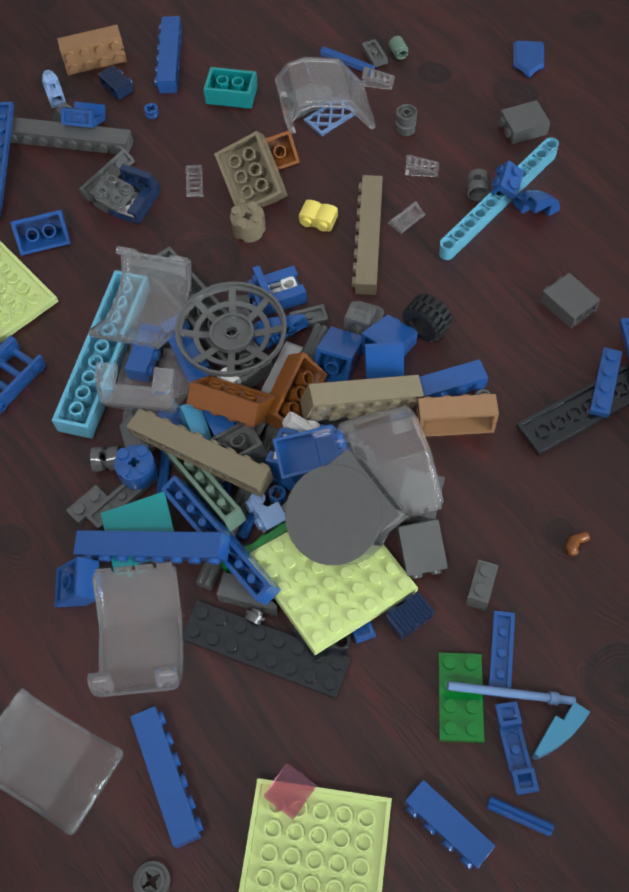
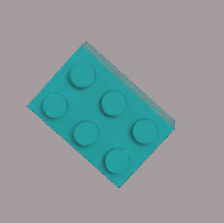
M210 67L203 89L206 104L252 109L258 88L256 71Z

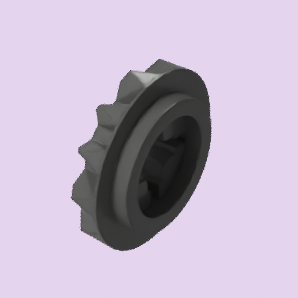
M149 861L142 864L135 872L133 878L134 891L167 892L171 881L168 869L157 861ZM147 873L152 877L160 875L158 880H156L157 890L153 886L145 887L149 882Z

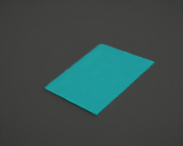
M165 491L101 513L105 531L174 532ZM111 559L114 572L141 564L134 562L133 559H128V562H118L115 559Z

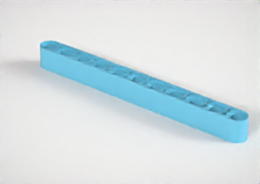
M551 137L545 139L518 165L524 171L518 194L555 159L559 146L557 139ZM501 191L494 195L490 192L442 238L439 249L440 258L444 260L452 259L512 199Z

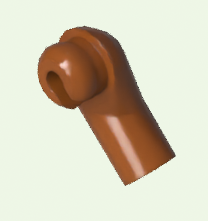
M587 531L568 538L565 545L568 555H577L580 543L590 541Z

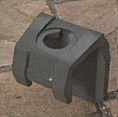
M104 174L97 185L89 192V196L95 207L109 213L108 208L113 211L122 209L134 195V188L114 175Z
M353 301L344 317L343 330L362 335L366 329L384 317V310L376 305L362 301Z

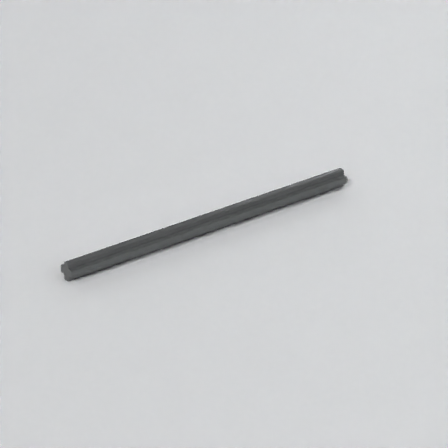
M319 323L314 325L302 351L313 361H315L317 346L328 332V327L326 325L321 326ZM269 424L261 439L267 453L275 451L273 439L276 438L279 429L273 428ZM239 487L234 502L240 507L244 516H246L247 509L244 502L249 499L252 493ZM241 524L238 527H236L233 531H231V533L235 537L237 536ZM205 561L195 583L199 587L211 591L222 569L221 563L223 562L220 561L219 565L207 564V561Z

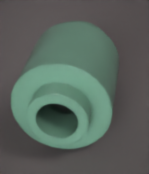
M395 36L389 41V47L395 58L402 60L407 57L408 47L401 36Z

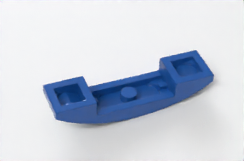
M517 701L496 704L495 710L501 743L515 793L520 795L539 792L534 767L532 768L521 727L522 720Z

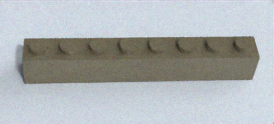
M363 175L362 182H359V192H361V195H358V205H361V207L357 208V218L360 221H356V232H359V235H355V245H358V249L354 248V259H357V262H353V273H356V277L352 276V287H355V294L376 295L383 176Z
M139 408L126 426L133 437L261 498L274 479L271 468L265 463L261 462L258 464L247 455L241 456L230 447L224 448L215 440L211 439L209 441L204 439L198 432H189L187 428L180 424L176 426L165 417L161 419L150 410L144 411Z

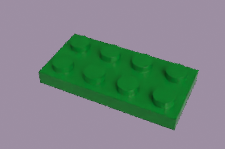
M439 653V741L484 743L483 694L447 690L448 681L483 685L482 654Z

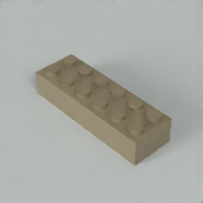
M419 375L309 384L300 399V404L305 420L319 422L322 419H329L334 421L340 419V417L353 419L363 415L366 417H372L376 414L391 415L394 412L406 414L412 411L415 405L418 404V398H422L424 395Z

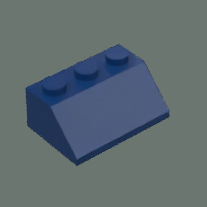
M62 209L10 222L21 256L71 244Z

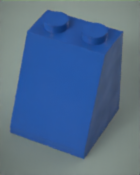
M386 315L362 333V354L365 355V344L403 341L405 357L417 343L418 332L414 328L403 324L399 319Z
M330 327L316 348L314 361L327 373L324 382L351 380L362 354V335Z

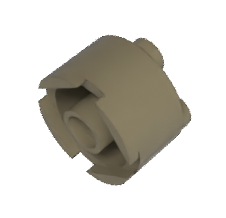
M255 201L232 207L230 220L235 238L238 240L242 239L247 243L259 240L266 231L263 209Z

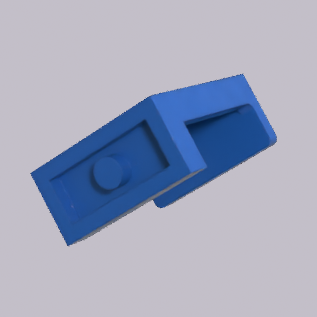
M76 101L74 102V108L61 107L62 125L93 128L106 121L104 104Z

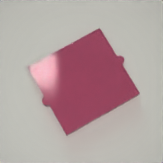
M286 763L263 797L276 806L277 811L281 810L294 820L317 785L307 779L303 772L299 773Z

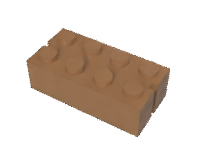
M118 25L57 38L68 75L127 62Z
M483 393L480 395L464 394L452 397L445 395L435 398L429 396L418 398L416 415L418 437L494 433L499 416L496 394Z

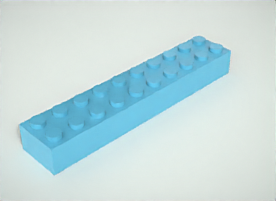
M114 271L52 418L57 431L93 439L152 288L148 276Z

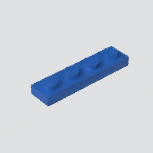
M603 348L589 414L609 417L622 351Z
M495 610L493 612L488 686L511 689L515 613ZM493 696V697H500V698H508V699H510L509 697Z

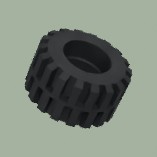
M425 293L416 295L402 312L404 324L414 328L418 332L417 337L426 342L438 341L452 323V315L449 309L446 308V305L438 298Z

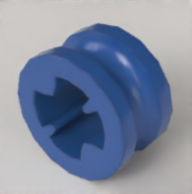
M155 103L145 105L144 112L148 119H155L159 116L158 106Z
M274 485L269 489V499L273 504L285 502L287 496L283 486ZM275 492H279L280 498H276Z

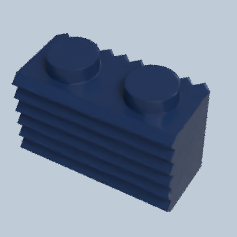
M111 65V67L98 74L101 85L118 101L133 92L131 78L125 77L121 69H116Z
M417 592L415 595L413 593L409 594L404 598L403 604L398 607L394 605L386 612L385 621L400 640L434 616L435 611L420 592Z

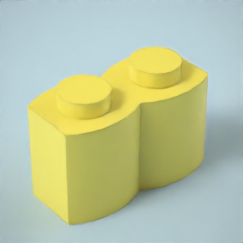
M306 200L299 213V222L305 227H316L320 231H331L338 217V208L330 204Z

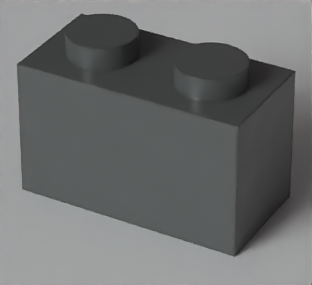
M478 559L466 601L467 606L486 611L499 565Z

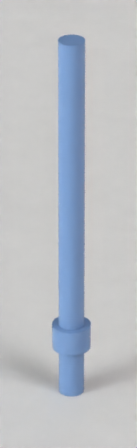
M452 681L447 682V690L542 701L547 702L549 705L557 706L559 704L572 705L576 702L575 696L560 695L559 692L549 691L548 693Z

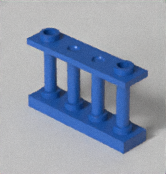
M11 335L0 345V369H4L14 376L15 379L9 385L0 380V389L3 390L0 393V413L5 411L6 407L47 366L40 354L33 360L21 352L19 344ZM13 356L28 364L22 372L7 363Z

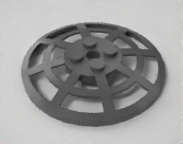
M223 282L199 291L184 304L176 319L175 338L183 357L196 369L219 377L242 376L264 367L278 354L286 338V316L278 300L265 289L245 282ZM229 291V301L218 303L210 308H207L201 302L213 294ZM236 291L249 292L260 296L263 300L257 307L247 302L236 301ZM269 303L278 313L281 322L279 326L270 327L268 318L262 312ZM196 307L202 314L196 321L194 330L182 329L187 315ZM229 307V313L219 317L213 314L220 309ZM236 307L245 308L252 312L246 317L243 314L236 313ZM259 317L265 329L254 330L252 322ZM206 318L212 322L209 332L200 331ZM229 331H236L234 335L227 334ZM281 332L276 349L269 356L263 353L269 342L270 335ZM182 336L193 338L195 347L200 355L193 359L189 357L184 348ZM264 336V340L258 349L251 345L254 337ZM199 338L211 339L213 346L205 351L200 344ZM243 350L251 354L246 358L235 360L236 353ZM218 351L228 353V361L219 360L212 357V355ZM256 357L262 360V362L250 368L235 371V365L247 363ZM207 359L215 364L227 366V371L208 369L199 365V363Z

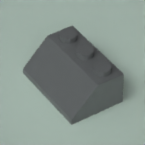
M242 422L208 439L209 441L211 439L215 440L224 448L230 447L241 456L247 455L256 463L264 461L268 455L254 427H247ZM211 474L219 484L225 482V480Z

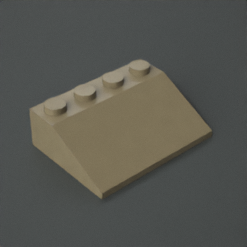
M255 131L214 153L235 206L255 201L262 208L288 196L266 138L262 133Z

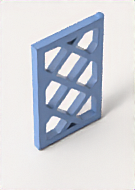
M339 96L303 120L320 136H323L358 114V111ZM339 101L343 104L342 106L334 105ZM330 109V114H323L321 112ZM333 109L342 110V114H332ZM344 110L352 111L348 115L344 114ZM318 117L317 122H311L310 119ZM320 117L329 118V122H320ZM332 118H341L337 122L331 123ZM319 126H328L323 131L319 129Z

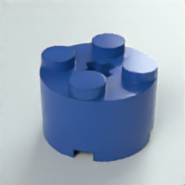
M131 445L117 451L114 468L122 484L132 490H142L150 486V483L156 479L158 474L157 465L150 450L145 445Z

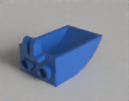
M332 424L273 439L282 479L304 476L313 469L329 465L347 449L343 432L340 433L339 429L335 430Z

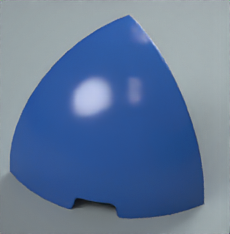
M539 190L521 192L512 201L521 213L531 209L535 214L543 210L549 217L560 211L559 201L552 195Z

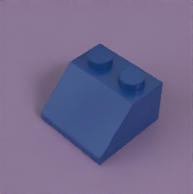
M77 556L56 569L54 607L87 606L97 600L99 595V561Z

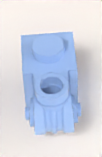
M45 70L42 74V82L51 108H55L65 103L66 100L58 77L53 71Z
M251 494L249 499L244 502V505L249 513L253 512L254 523L258 530H262L264 534L275 528L278 524L285 522V513L279 502L267 507L263 505L265 501L264 494L262 498Z

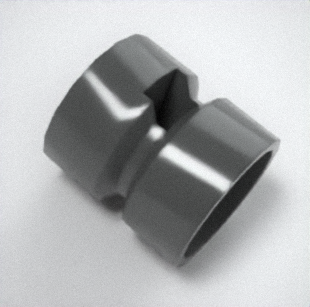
M403 104L397 108L395 129L399 135L410 136L416 131L417 109L413 105Z
M474 169L468 173L467 196L470 200L482 201L489 194V173L484 169Z
M108 446L107 449L104 447H92L90 462L93 472L105 471L106 468L109 471H115L114 461L117 451L121 447Z

